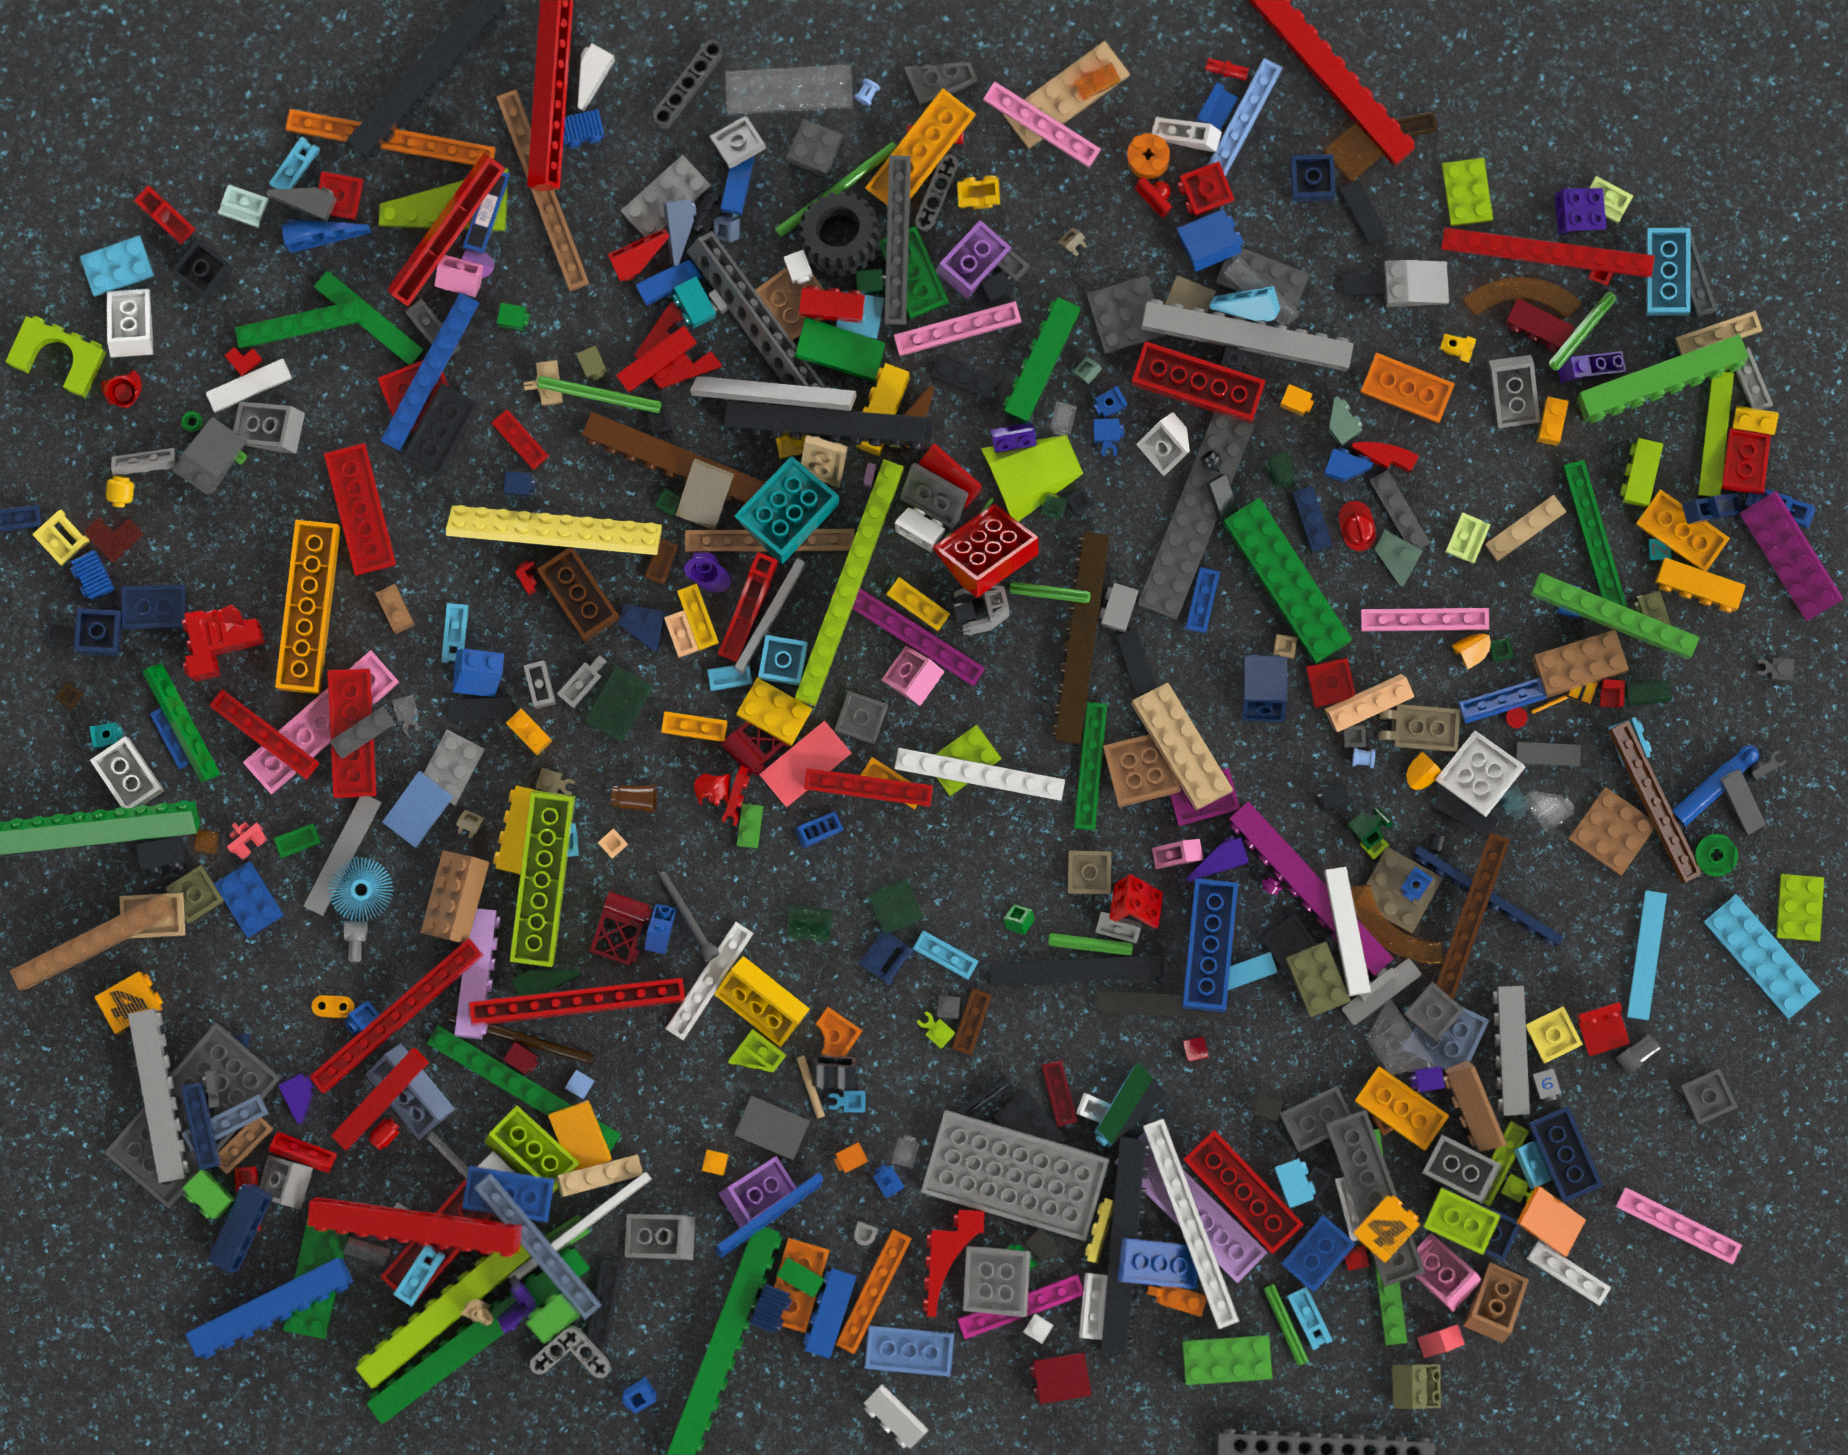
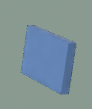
M419 771L385 817L383 823L416 848L454 796Z

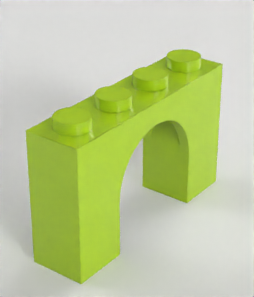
M26 316L5 362L9 366L29 373L42 347L53 342L64 343L72 350L73 365L63 387L69 392L86 398L106 355V352L101 349L103 345L92 340L90 343L83 341L84 337L74 332L71 335L64 333V328L52 324V327L44 324L45 320L37 316H33V318Z

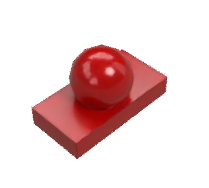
M1143 176L1137 182L1135 190L1161 218H1164L1172 208L1166 200L1170 196V187L1164 181H1157L1151 185Z

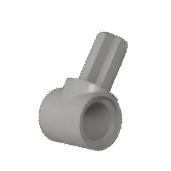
M367 921L344 922V940L349 941L348 960L350 962L361 961L362 942H365L367 939Z

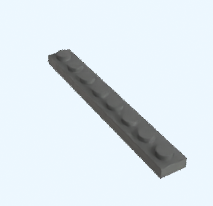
M889 155L885 325H906L911 156Z

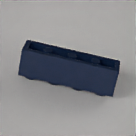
M253 1183L243 1184L238 1189L235 1203L228 1210V1218L219 1230L217 1242L210 1250L211 1255L208 1261L228 1273L239 1271L273 1198L272 1194Z

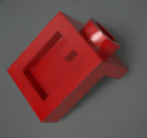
M525 561L517 566L518 570L515 573L530 596L536 592L534 586L537 583L531 574L527 575L526 573L536 568L534 561L530 563Z

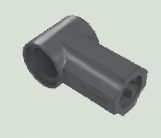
M1648 1034L1633 1047H1629L1619 1054L1616 1060L1626 1073L1630 1075L1641 1067L1646 1059L1650 1058L1661 1048L1656 1040Z

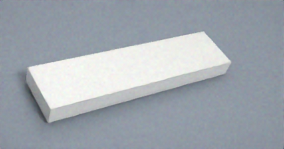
M280 359L210 390L206 394L216 413L292 379L284 359Z
M1540 1241L1536 1242L1526 1258L1598 1306L1601 1305L1611 1287Z

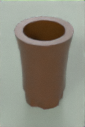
M657 785L613 786L611 805L612 807H620V809L640 810L654 814L657 806Z

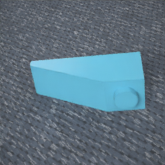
M1274 286L1214 296L1210 303V309L1254 321H1271L1277 317L1280 311Z

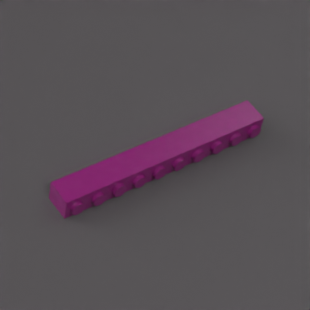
M1248 801L1229 818L1231 822L1229 827L1237 835L1241 833L1244 836L1245 840L1243 842L1251 850L1256 849L1260 854L1258 856L1260 861L1265 866L1269 864L1274 869L1272 872L1280 882L1284 880L1289 885L1287 890L1294 897L1298 895L1303 900L1301 905L1309 913L1312 911L1318 917L1316 921L1322 928L1325 929L1327 927L1332 932L1330 936L1338 944L1327 886ZM1357 919L1367 974H1371L1374 977L1394 958Z

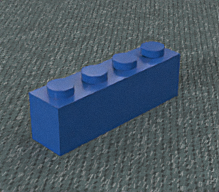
M834 1268L831 1269V1272L826 1271L823 1283L827 1285L824 1293H819L816 1304L820 1305L818 1313L813 1312L810 1325H813L811 1334L806 1333L803 1345L807 1346L805 1351L831 1358L857 1276Z

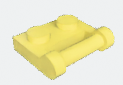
M59 510L32 535L63 566L80 549L85 547L90 540L73 526L62 510ZM59 522L77 541L73 546L54 527L56 523Z

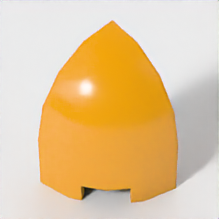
M1474 634L1452 645L1456 655H1461L1463 659L1462 664L1467 669L1475 666L1486 657L1491 644L1490 636L1487 634Z
M1421 752L1408 767L1406 774L1407 782L1412 789L1421 790L1433 783L1442 771L1425 753Z

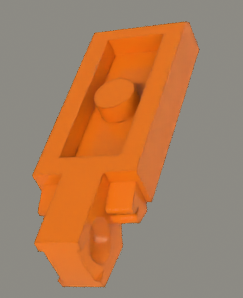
M1149 1285L1146 1294L1156 1296L1155 1302L1160 1303V1305L1202 1317L1207 1300L1205 1295L1179 1287L1160 1286V1288Z

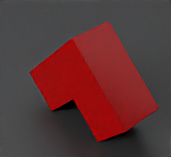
M234 347L224 355L242 376L247 375L263 361L254 349L245 356H242Z

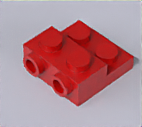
M1219 161L1181 175L1179 178L1180 182L1177 183L1181 195L1185 194L1188 202H1185L1188 213H1193L1195 218L1235 200Z

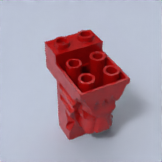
M233 605L206 613L204 611L184 613L185 619L182 620L183 628L189 635L190 640H187L189 652H192L193 655L185 656L186 662L183 663L185 674L196 682L221 676L216 655L266 644L261 623L255 618L244 620L241 612Z

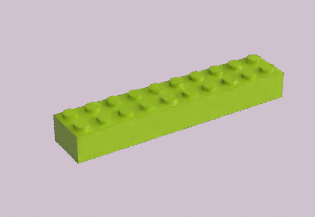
M522 1244L520 1251L512 1257L500 1256L498 1252H492L493 1254L488 1258L483 1256L474 1264L476 1268L472 1272L470 1270L465 1271L457 1278L460 1282L455 1286L450 1284L441 1291L442 1297L439 1299L433 1298L424 1306L426 1310L423 1313L416 1312L408 1319L409 1324L406 1327L400 1326L391 1333L393 1338L389 1341L387 1339L383 1340L374 1348L376 1350L375 1353L372 1355L369 1353L358 1361L359 1366L356 1370L370 1387H378L463 1316L461 1313L465 1310L466 1304L472 1300H482L506 1280L511 1273L530 1260L531 1255Z

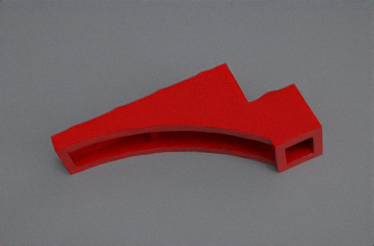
M757 552L737 608L719 649V656L736 663L738 662L771 587L770 581L778 565V560Z
M959 1210V1214H954V1227H958V1231L932 1230V1234H927V1247H931V1255L926 1256L925 1268L930 1269L929 1277H925L924 1290H929L928 1299H924L923 1312H927V1316L936 1317L940 1290L955 1258L978 1233H983L984 1211Z

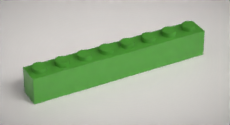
M1543 573L1538 575L1530 596L1685 659L1692 657L1700 638Z

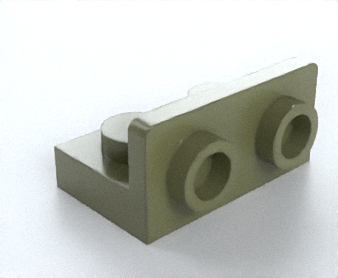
M1660 591L1635 598L1633 607L1636 612L1671 625Z

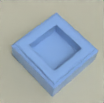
M576 1070L565 1088L584 1099L594 1080Z

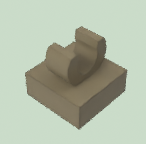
M1071 228L1058 241V244L1063 249L1076 256L1078 252L1075 250V247L1078 244L1083 248L1086 247V243L1082 241L1085 238L1084 235L1074 228Z
M464 810L456 824L459 826L458 833L461 834L466 829L470 831L469 838H472L482 826L484 818Z

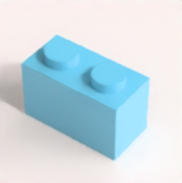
M1296 1159L1274 1167L1288 1208L1314 1199L1313 1195L1316 1192L1312 1182L1308 1183L1305 1175L1309 1173L1305 1162H1300V1159Z

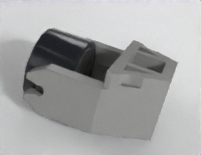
M995 585L978 597L984 600L988 616L986 619L977 621L972 600L977 598L965 588L954 592L955 598L952 599L954 615L958 629H962L964 635L990 631L1009 617V604L1005 589L1002 586Z

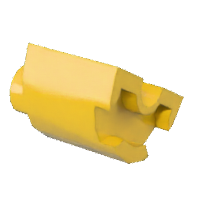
M985 176L983 181H976V178H964L962 182H957L958 204L960 208L973 206V209L992 208L993 204L1000 205L999 178H996V176Z

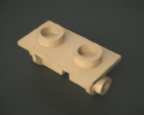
M479 1299L472 1300L466 1304L465 1310L461 1313L474 1321H480L483 1325H490L493 1321V1316L488 1311L491 1305Z

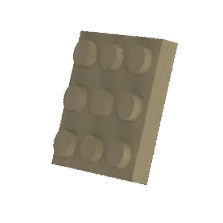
M1387 847L1356 903L1413 934L1443 877ZM1417 867L1432 877L1433 880L1418 901L1415 899L1410 901L1402 896L1403 891L1400 888L1411 871ZM1414 881L1412 887L1419 889L1420 884Z

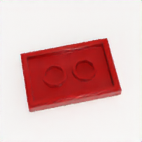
M1734 428L1728 429L1721 489L1758 495L1764 494L1771 434Z

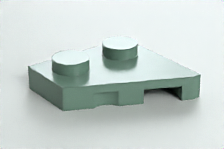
M1387 530L1383 532L1375 548L1382 561L1402 587L1405 585L1423 551Z

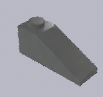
M323 187L321 190L317 188H296L267 191L269 198L325 222L328 221L337 202V199L333 196L334 192Z

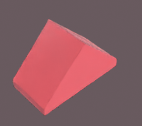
M1458 1324L1417 1337L1424 1358L1465 1345Z

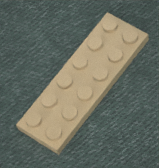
M1104 41L1024 100L1059 123L1064 124L1129 77L1130 74ZM1004 114L1005 119L1028 149L1043 139Z
M1169 683L1132 700L1131 705L1195 810L1233 791Z

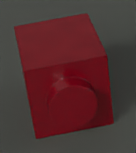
M516 1042L503 1059L524 1074H527L528 1071L532 1073L538 1065L536 1061L538 1056Z

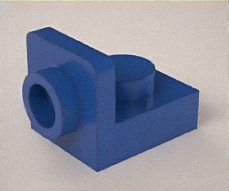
M367 1000L348 1014L345 1024L348 1031L357 1036L380 1014Z

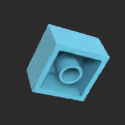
M766 635L759 679L799 686L804 673L808 642Z

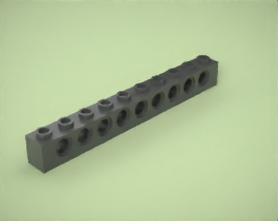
M711 231L698 238L687 250V253L714 290L718 292L730 312L782 383L826 388L806 360L794 357L797 349L796 345L715 234ZM800 406V407H803V408H816V407Z
M1223 1429V1433H1218L1217 1455H1323L1320 1452V1446L1323 1443L1331 1445V1452L1327 1455H1343L1341 1449L1344 1444L1352 1445L1353 1452L1351 1455H1364L1363 1448L1369 1444L1373 1445L1375 1449L1373 1455H1385V1449L1390 1445L1395 1447V1455H1406L1407 1449L1411 1446L1417 1448V1455H1434L1435 1443L1430 1442V1438L1417 1437V1441H1408V1437L1395 1436V1440H1386L1387 1436L1374 1435V1439H1365V1435H1352V1439L1343 1438V1434H1331L1330 1438L1322 1437V1433H1309V1437L1300 1436V1432H1287V1436H1279V1431H1266V1435H1257V1430H1244V1434H1236L1234 1429ZM1237 1439L1245 1441L1246 1445L1242 1451L1234 1449V1442ZM1259 1440H1264L1267 1443V1448L1263 1452H1258L1255 1448V1444ZM1280 1441L1288 1443L1289 1447L1285 1453H1280L1277 1450V1444ZM1302 1442H1308L1310 1445V1450L1306 1454H1301L1298 1450L1299 1444Z

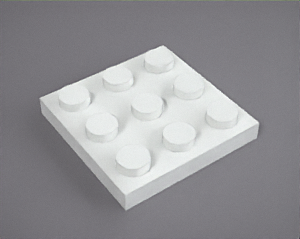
M1474 731L1435 780L1486 817L1525 769V766L1477 731Z

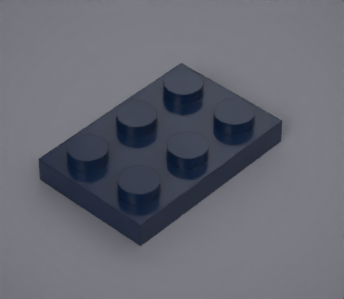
M186 585L121 587L123 630L183 628L182 620L185 619L184 613H186Z

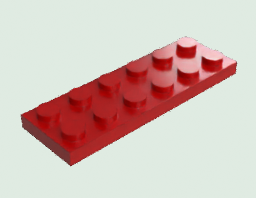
M362 443L324 453L355 576L396 566L366 444Z
M370 668L328 670L330 734L332 740L373 713ZM374 739L341 759L331 744L333 798L377 796Z

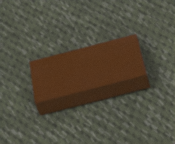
M660 538L657 555H652L644 578L664 585L680 546Z

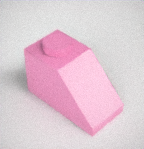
M1200 839L1179 841L1152 848L1156 869L1203 860Z

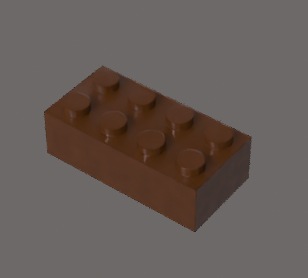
M569 547L536 569L585 642L620 619L573 547Z

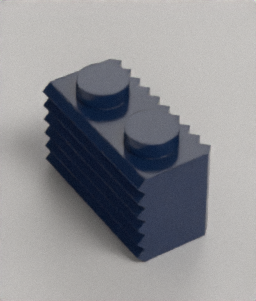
M766 1284L750 1325L772 1334L776 1330L780 1331L784 1319L781 1318L784 1310H789L793 1300L789 1298L790 1293Z

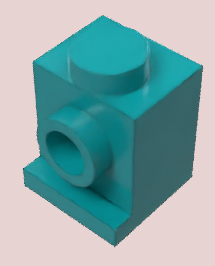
M116 722L90 726L92 744L95 749L110 747L124 737L122 727H118ZM105 731L110 732V736L108 738L103 737V733Z

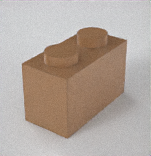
M395 584L376 593L386 617L396 634L415 625Z

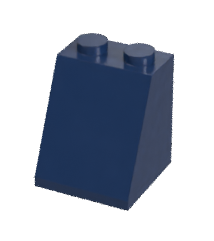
M1245 655L1242 721L1284 722L1287 705V657L1279 655Z

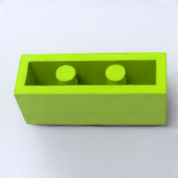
M1638 438L1635 443L1631 444L1629 455H1632L1631 464L1627 463L1624 474L1628 476L1627 482L1622 484L1620 496H1623V503L1645 508L1649 506L1663 448L1662 443Z

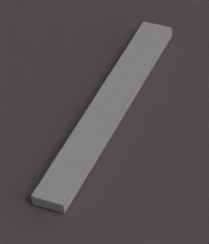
M697 376L690 389L692 396L851 411L857 397L856 391L704 376Z

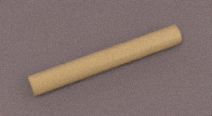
M805 1055L798 1057L797 1061L817 1119L824 1117L825 1114L816 1088L812 1086V1076Z

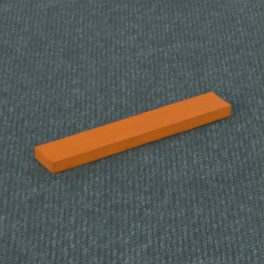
M892 1229L835 1345L855 1354L912 1238Z

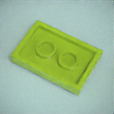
M1484 158L1442 163L1450 226L1492 221L1493 216Z
M975 725L935 754L992 766L1002 760L978 725ZM936 777L949 796H952L968 784L966 782Z
M1780 874L1776 938L1820 941L1824 877Z
M1441 1188L1423 1227L1483 1255L1501 1215Z

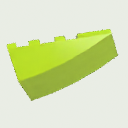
M1067 435L1037 439L1036 446L996 453L993 446L981 448L987 465L991 469L1004 499L1008 514L1018 522L1083 474Z

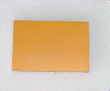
M589 1100L548 1115L559 1144L579 1162L574 1171L611 1161L612 1157Z

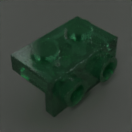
M790 905L787 937H791L794 940L811 939L818 943L829 941L833 910Z

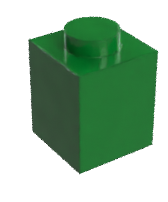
M501 303L497 320L498 326L524 331V327L529 325L530 314L527 313L526 307Z

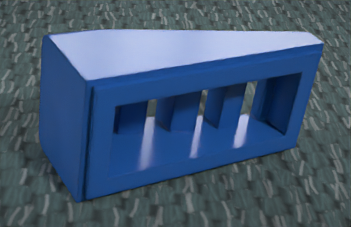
M833 811L796 827L795 833L804 849L844 829L836 812ZM827 819L831 820L835 829L831 830ZM819 823H823L826 833H823ZM812 826L815 827V829H816V831H817V833H818V836H817V837L815 836V834H814V832H813V830H812V828H811ZM804 830L807 831V833H808V835H809V837H810V840L807 839V836H806Z

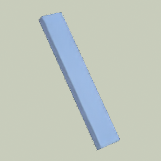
M1265 58L1221 138L1217 152H1214L1208 163L1210 165L1219 161L1225 177L1283 68Z

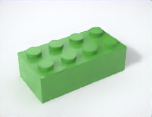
M553 1294L544 1302L547 1305L545 1308H537L528 1316L530 1321L527 1322V1325L543 1343L551 1341L580 1316V1313L564 1294Z
M1269 1335L1182 1341L1185 1385L1272 1379Z

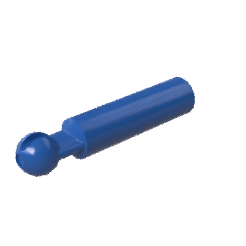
M1752 745L1742 747L1737 755L1719 767L1672 810L1676 820L1686 827L1725 792L1720 778L1736 769L1741 770L1743 773L1750 766L1757 763L1759 751Z

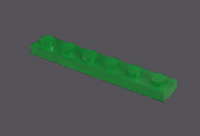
M356 300L235 327L238 346L242 349L360 323L363 320L359 301Z
M160 663L143 670L142 672L200 782L218 777L220 772L163 664Z

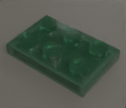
M616 666L585 722L623 742L654 687Z

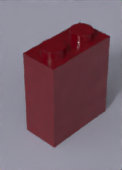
M1084 1352L1034 1360V1365L1030 1366L1032 1379L1036 1378L1037 1387H1033L1035 1400H1040V1404L1091 1396Z

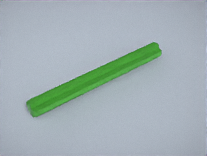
M1612 292L1605 293L1550 360L1549 366L1556 371L1562 367L1616 301V296Z

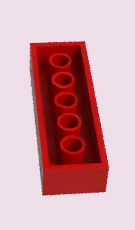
M1145 341L1131 385L1252 424L1266 380Z
M1215 1130L1183 1159L1189 1168L1271 1254L1304 1225Z
M467 1179L461 1183L436 1212V1214L487 1221L494 1215L493 1213L462 1208ZM411 1241L380 1278L396 1291L426 1245H418L417 1241ZM430 1243L434 1251L443 1253L445 1257L414 1305L418 1303L462 1252L458 1250L459 1247L439 1248L438 1244ZM428 1256L424 1260L428 1265H431L434 1261Z

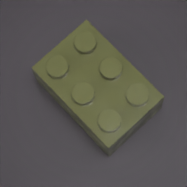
M1326 942L1285 958L1309 1018L1350 1002Z

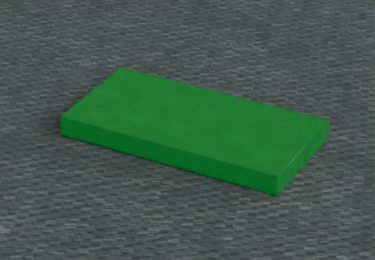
M916 226L909 228L907 313L909 318L913 319L949 303ZM887 238L879 241V249L885 262L887 257Z
M805 317L794 357L875 382L885 343Z

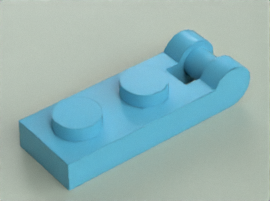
M301 137L270 181V186L275 189H293L309 164L319 153L320 148L316 145L312 146L306 138ZM302 150L308 152L305 157L299 154Z
M447 603L442 663L455 662L456 653H450V647H458L457 650L465 649L469 605Z
M431 1245L424 1247L394 1293L395 1296L410 1306L414 1305L445 1257L443 1253L434 1251ZM427 1256L434 1260L431 1265L424 1262Z
M1304 1287L1288 1295L1290 1304L1313 1351L1325 1342L1327 1344L1332 1342L1333 1340L1308 1288ZM1320 1329L1322 1335L1315 1338L1312 1332Z

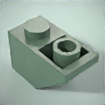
M1337 396L1333 400L1328 431L1341 448L1361 434V427L1363 425L1357 416L1353 417L1348 411L1350 406L1345 399L1340 400Z

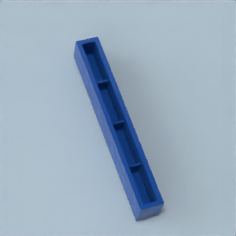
M337 1258L186 1333V1336L195 1356L207 1359L216 1354L215 1350L221 1347L223 1350L235 1345L234 1341L240 1338L242 1340L248 1339L254 1335V1331L261 1329V1331L273 1326L272 1322L278 1319L284 1321L292 1317V1312L296 1310L302 1312L311 1307L310 1303L316 1300L319 1303L330 1298L329 1294L334 1291L340 1293L349 1288L348 1284L352 1283L353 1279L344 1260Z

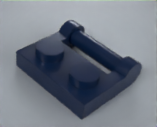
M883 929L859 964L890 986L893 982V977L908 956H912L915 951ZM897 947L900 948L902 952L886 974L882 973L880 970Z

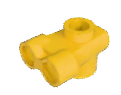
M1444 334L1440 349L1449 355L1460 357L1461 361L1469 363L1476 339L1469 336L1461 338ZM1449 341H1455L1457 346L1451 347Z

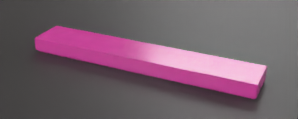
M1078 1274L1029 1292L1027 1316L1083 1296L1084 1289ZM975 1312L957 1320L964 1339L1024 1317Z

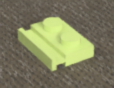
M1596 176L1590 188H1603L1605 217L1618 224L1633 195Z
M1462 512L1446 553L1474 564L1491 524H1487Z

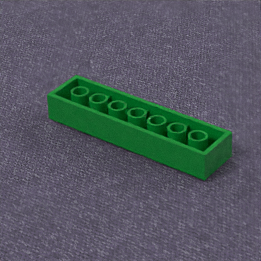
M1260 498L1223 521L1224 527L1314 665L1351 642L1352 639Z

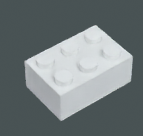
M126 736L90 760L121 807L127 809L144 805L164 792V789L132 741Z

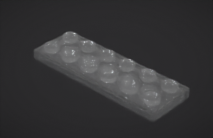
M851 65L725 71L728 114L853 108Z

